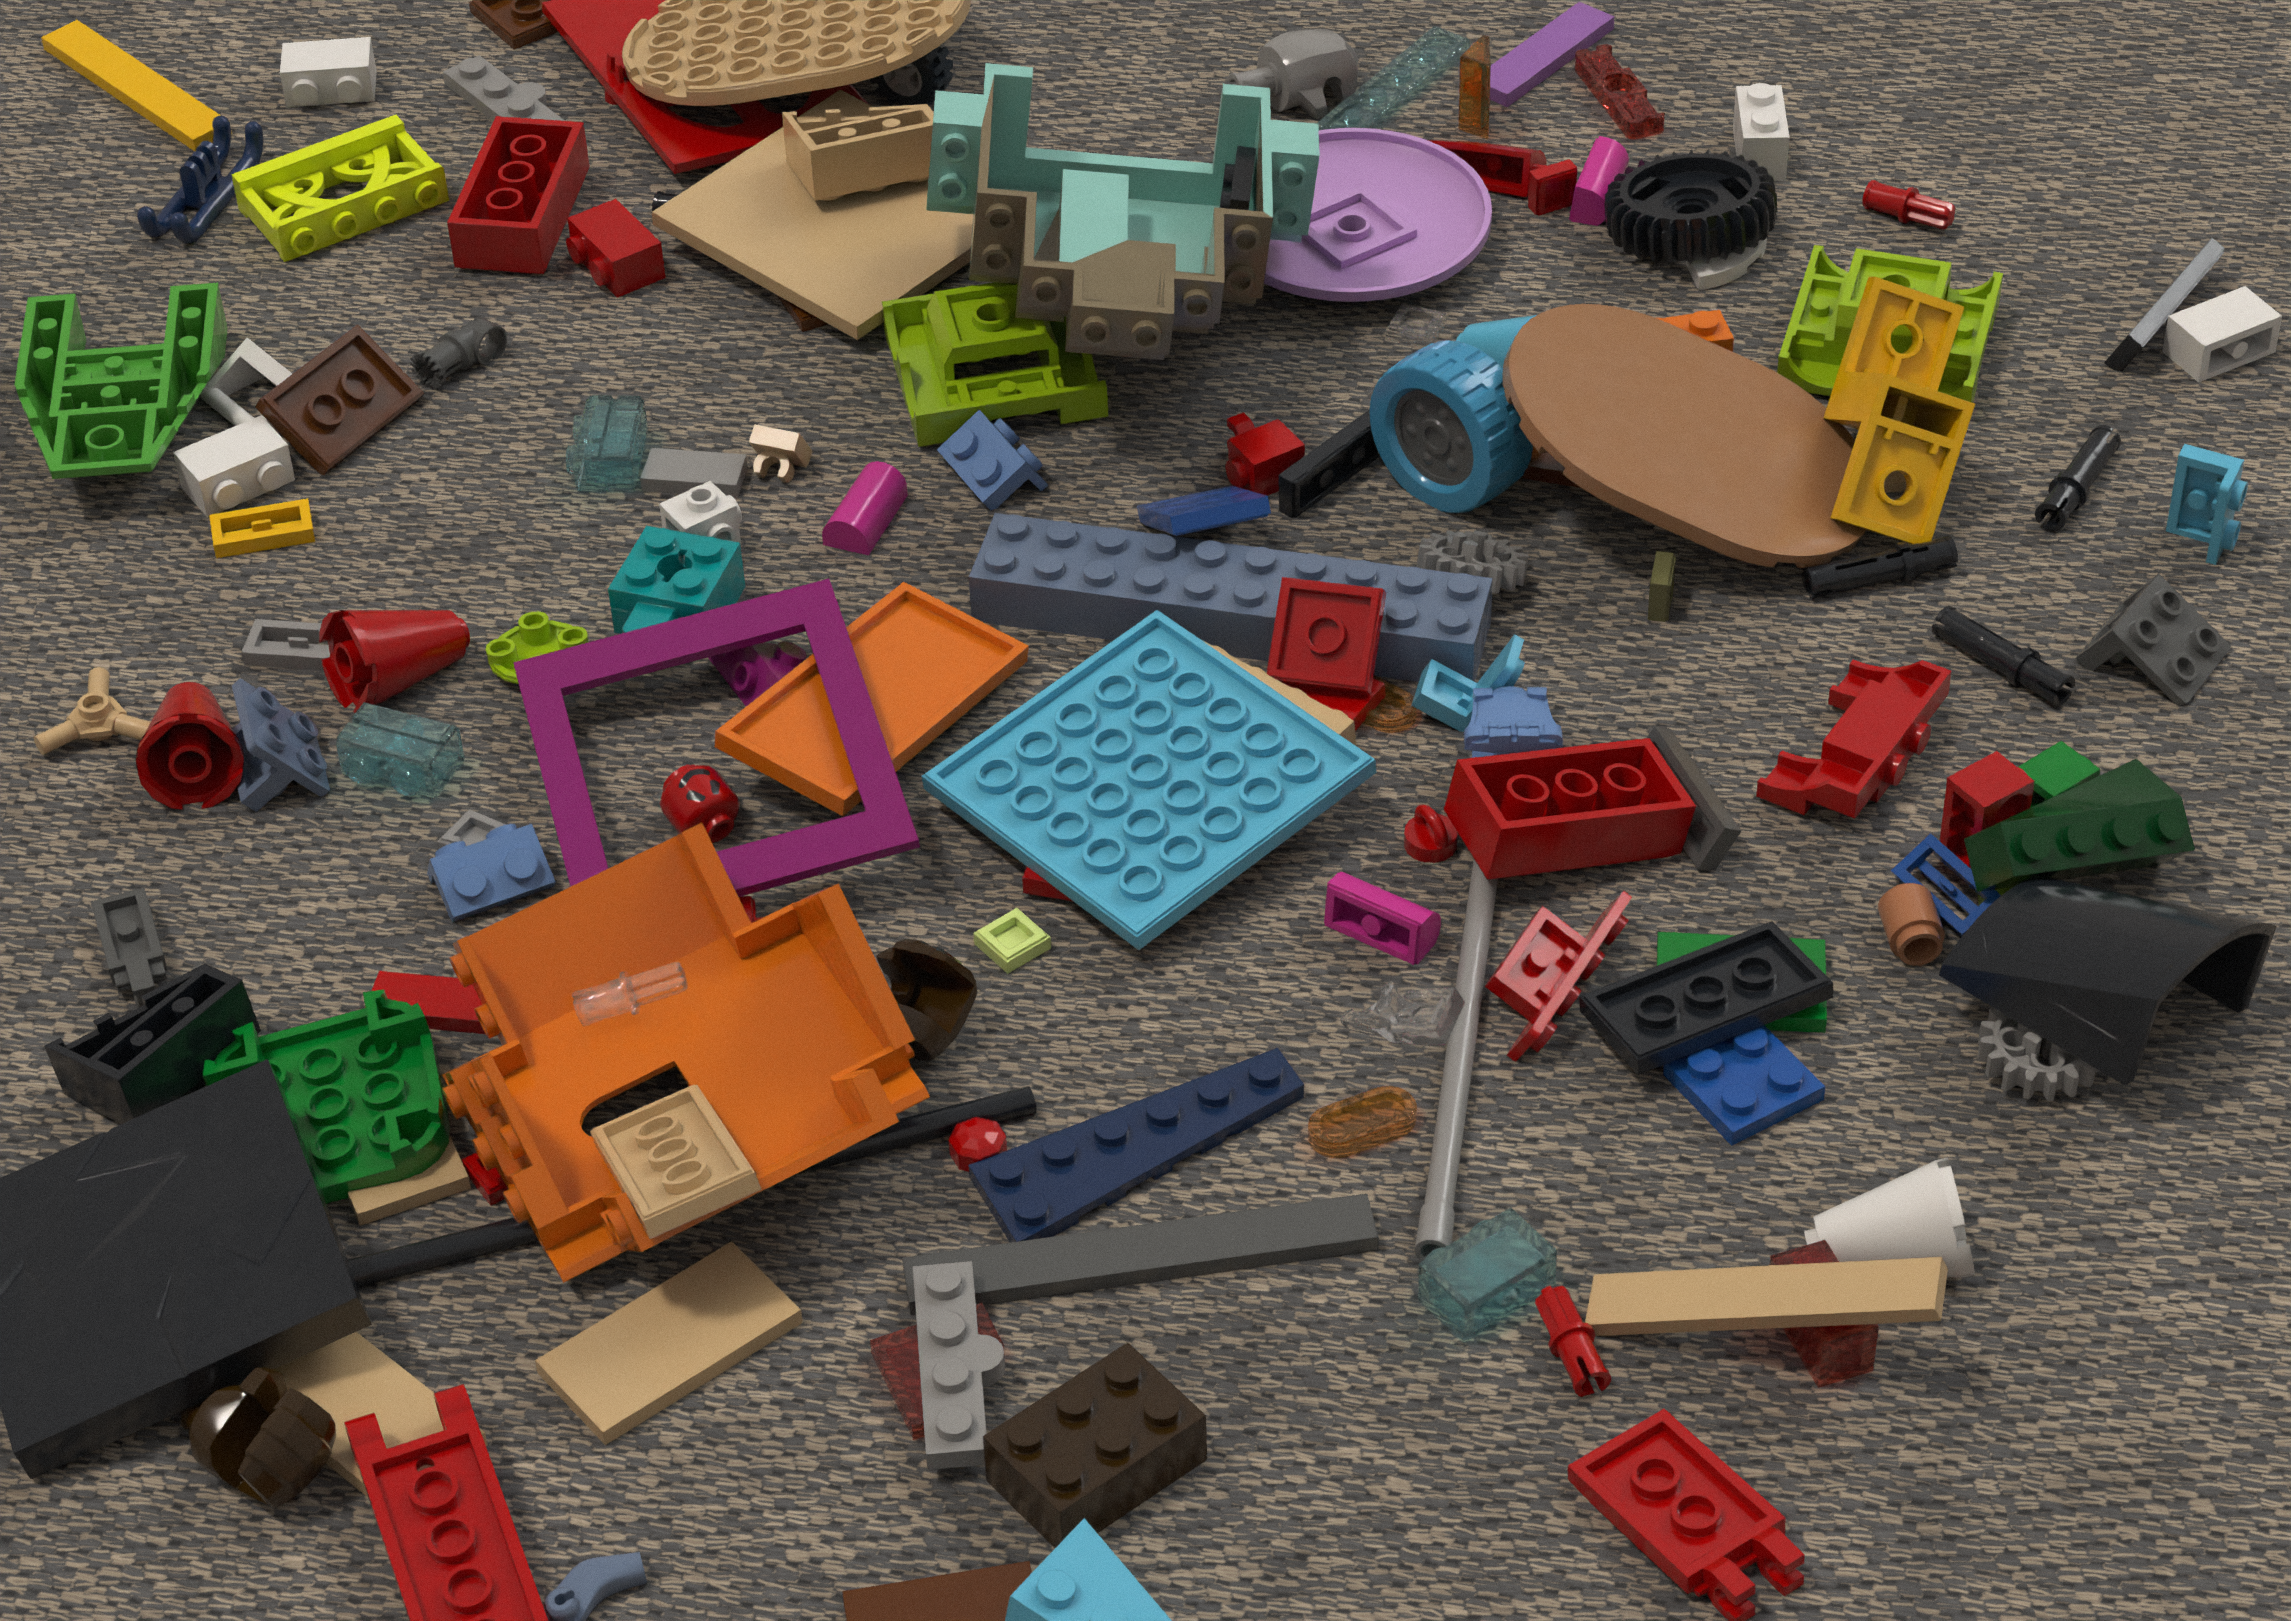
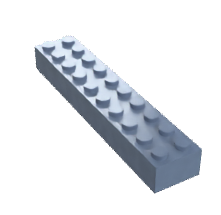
M994 513L969 575L971 616L984 623L1115 640L1158 610L1199 639L1212 646L1221 647L1233 657L1268 661L1282 577L1382 588L1387 594L1374 676L1419 682L1422 671L1430 660L1433 659L1475 682L1491 625L1493 578L1466 573H1451L1418 567L1374 563L1366 560L1328 557L1314 553L1306 554L1266 547L1221 543L1214 540L1206 541L1167 534L1122 530L1115 527L1107 528L1076 524L1068 521L1030 518L1016 514Z

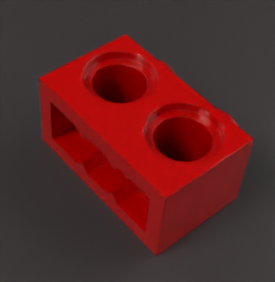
M1998 751L1947 777L1939 841L1971 868L1964 839L2031 808L2034 780L2023 769L2016 767Z

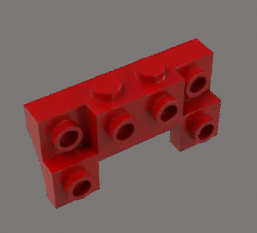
M1853 659L1849 664V673L1839 686L1832 685L1829 690L1828 704L1846 712L1823 740L1821 759L1801 757L1782 750L1778 755L1777 765L1768 777H1761L1757 781L1756 797L1805 815L1813 803H1816L1855 819L1869 800L1877 803L1890 785L1897 786L1905 774L1908 761L1914 753L1920 755L1924 751L1931 734V725L1927 724V722L1949 694L1951 670L1924 660L1907 666L1891 668L1869 665Z

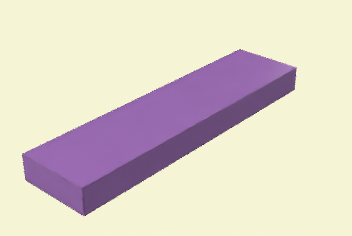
M1582 2L1576 3L1490 66V73L1488 67L1472 79V92L1488 98L1489 73L1490 100L1505 107L1510 106L1614 29V16Z

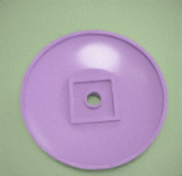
M1371 128L1319 130L1320 157L1308 236L1302 235L1301 242L1270 240L1264 284L1294 295L1343 302L1384 300L1412 294L1435 286L1465 268L1485 245L1492 221V205L1488 189L1478 173L1462 158L1442 146L1409 134Z

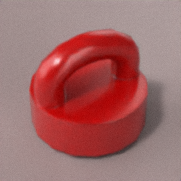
M1421 804L1416 807L1414 818L1408 821L1404 830V848L1407 854L1415 860L1424 863H1437L1447 860L1457 850L1458 832L1447 816L1438 814L1429 805Z

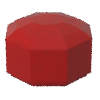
M980 1117L971 1118L956 1124L949 1138L950 1156L959 1170L969 1172L970 1164L1007 1151L1006 1135L997 1121Z

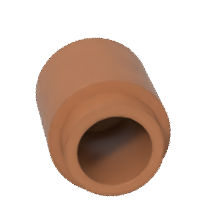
M1916 883L1899 884L1888 890L1879 900L1878 912L1891 951L1908 965H1924L1933 961L1942 951L1945 933L1931 892L1925 886Z

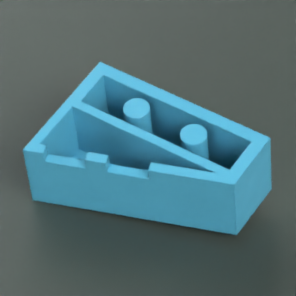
M1085 1518L1010 1595L1005 1621H1172Z

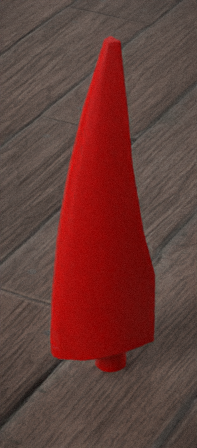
M1427 140L1453 152L1467 162L1482 178L1488 191L1528 197L1529 171L1548 166L1546 165L1545 154L1541 150L1469 141Z

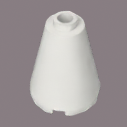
M1948 1158L1935 1160L1813 1216L1816 1228L1804 1231L1811 1263L1942 1257L1948 1268L1947 1277L1975 1275L1970 1245L1966 1244L1967 1237L1964 1217Z

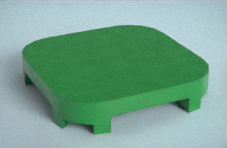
M385 990L363 992L364 1009L260 1037L253 1022L232 1030L236 1040L222 1050L214 1061L205 1060L203 1078L206 1086L262 1061L269 1060L284 1089L326 1204L349 1198V1191L397 1182L421 1174L440 1160L449 1144V1116L446 1100L442 1092L443 1084L436 1046L426 1018L418 1003L411 1006L407 1002L388 999Z

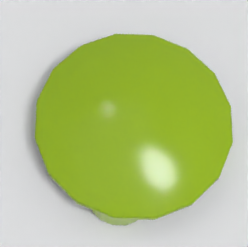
M536 611L522 615L518 620L519 626L505 632L498 639L490 641L486 645L485 650L492 672L504 681L519 684L513 662L588 643L589 639L588 633L583 627L572 626L553 620L549 621L546 613Z

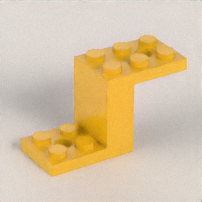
M1868 277L1823 419L1858 430L1831 519L1902 542L1906 541L1909 544L1932 540L1975 407V403L1938 391L1964 306L1878 277ZM1899 325L1906 326L1912 334V344L1904 353L1895 351L1891 344V334ZM1899 471L1905 477L1906 489L1901 497L1892 500L1885 493L1884 482L1891 472Z

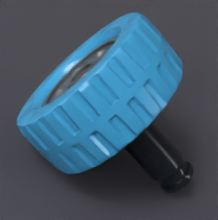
M1438 341L1408 355L1388 369L1378 380L1370 401L1371 431L1377 450L1387 469L1409 494L1445 513L1469 512L1500 495L1523 476L1533 451V445L1519 427L1521 418L1514 405L1508 404L1503 387V368L1488 354L1472 345L1459 341Z

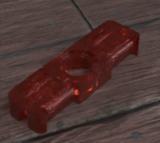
M1603 44L1596 46V50L1591 52L1587 48L1576 51L1575 72L1626 138L1635 140L1664 132L1665 113H1657L1649 103L1646 88L1629 67L1623 69L1612 56L1611 45ZM1613 91H1625L1627 93H1613Z

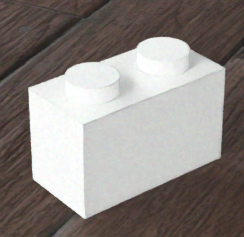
M371 37L282 44L280 77L286 108L375 101L377 71Z
M1756 83L1751 86H1736L1733 119L1736 156L1741 154L1744 156L1745 161L1755 160L1759 167L1763 166L1767 169L1768 174L1773 177L1774 181H1786L1790 137L1782 85Z
M2244 286L2169 315L2162 352L2197 382H2201L2275 353L2282 316Z
M262 415L173 452L181 488L207 518L211 514H217L234 508L238 504L295 481L288 444Z

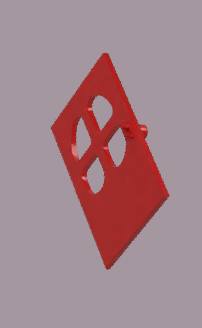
M551 0L542 2V12L604 87L605 101L612 105H618L674 174L731 161L783 127L782 114L769 112L758 100L730 104L744 121L741 124L729 127L701 124L685 119L668 109V107L677 104L666 103L646 96L631 84L622 58L625 40L641 19H647L648 21L658 14V5L665 0ZM852 84L811 91L806 103L796 111L797 117H799L839 90L867 104L869 103Z

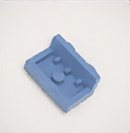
M980 410L937 449L990 510L998 508L1027 479L1040 491H1043L1048 486L1046 481L1037 472L1043 466L1041 461L1025 444H1022L1018 449L1015 448L1014 444L1020 440L1016 433L1001 418L993 424Z
M515 824L503 825L487 833L485 836L486 840L466 846L464 841L454 842L435 852V857L429 860L427 875L431 883L436 882L452 923L554 887L556 881L532 824L517 828Z

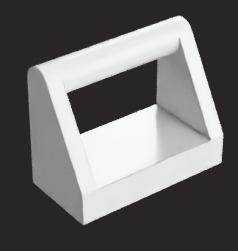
M246 338L208 382L201 394V398L232 425L237 426L254 417L228 395L264 377L274 386H277L292 375V373L249 338ZM262 415V417L272 426V428L277 433H279L277 429Z

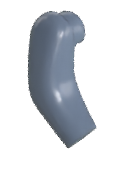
M640 1552L596 1557L577 1564L566 1575L559 1586L546 1597L544 1610L548 1621H586L594 1609L607 1597L620 1591L646 1584L647 1580Z

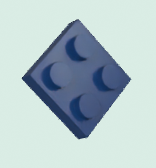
M1765 1025L1667 1063L1663 1069V1075L1731 1146L1823 1101L1825 1095V1086Z

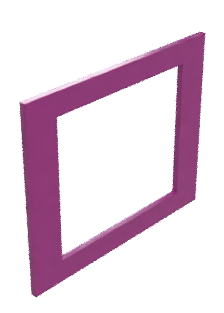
M830 579L513 662L570 887L608 869L563 696L801 632H806L865 811L717 851L738 897L920 848L914 824Z

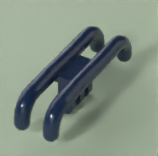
M223 115L215 117L212 121L213 143L202 141L196 151L190 155L188 161L181 166L180 177L182 186L157 216L154 210L148 206H143L138 210L137 218L141 230L149 237H161L172 229L174 236L182 243H194L200 239L235 196L231 174L259 164L264 144L261 125L256 121H250L245 125V149L243 155L225 177L222 176L220 167L229 153L231 126L227 117ZM188 206L200 208L190 222L187 216L183 214Z

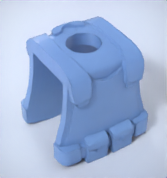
M1512 686L1499 687L1494 690L1492 688H1473L1472 717L1469 725L1464 730V749L1472 751V758L1563 748L1562 729L1552 718L1546 687H1527V691L1523 688Z

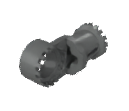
M476 317L474 321L470 320L467 325L457 332L448 331L439 338V343L428 351H419L411 357L410 365L413 366L411 370L418 373L415 375L417 379L419 377L422 378L420 384L423 385L425 383L426 387L430 386V389L437 390L445 385L446 379L458 370L466 371L476 363L488 366L492 363L489 360L493 357L496 359L501 357L507 345L506 331L501 326L483 317ZM486 334H488L489 338L486 337L485 341L487 342L486 345L483 344L481 346V348L483 349L479 351L483 338Z

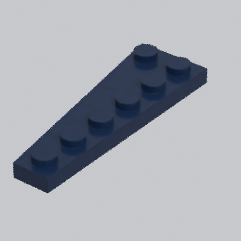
M1276 1048L970 1164L969 1177L1010 1243L1054 1237L1079 1223V1217L1103 1203L1108 1207L1126 1197L1127 1190L1152 1177L1154 1180H1157L1171 1172L1172 1165L1194 1153L1202 1155L1225 1142L1231 1135L1241 1133L1303 1099L1304 1084L1281 1051Z

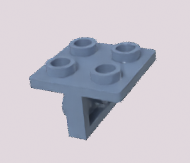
M238 679L232 685L240 719V723L233 730L244 752L241 782L237 786L241 803L256 812L272 798L279 796L292 780H295L320 797L326 795L330 791L325 770L327 764L321 755L317 739L318 729L314 722L304 713L299 711L294 713L281 705L267 689L263 687L255 688L243 679Z

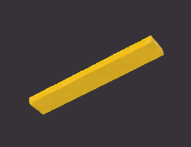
M75 20L41 37L45 51L193 151H196L202 141L213 143L212 121L215 117L220 116V114L80 21Z

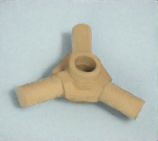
M97 667L89 672L88 693L78 700L76 708L66 718L67 721L34 736V742L39 752L45 755L76 739L88 738L92 741H102L110 738L112 735H123L141 740L151 721L128 716L123 707L113 697L109 696V672L104 668Z

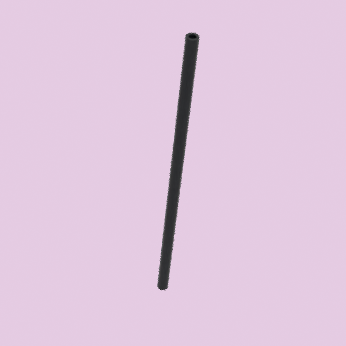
M1030 1086L898 1119V1123L795 1175L950 1136L956 1124L974 1117L1001 1123L1036 1114L1033 1092ZM513 1217L349 1259L348 1262L357 1286L362 1287L534 1243L538 1239L527 1220L518 1224Z

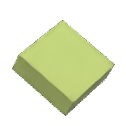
M1018 908L973 933L974 944L1007 974L1051 949V937Z

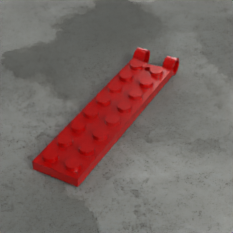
M464 1384L434 1393L437 1411L444 1431L388 1449L385 1446L374 1412L344 1422L357 1468L360 1471L409 1621H548ZM424 1465H431V1466H432V1467H427V1468H425V1469H422V1470H420V1471L418 1472V1469H419L420 1467L424 1466Z

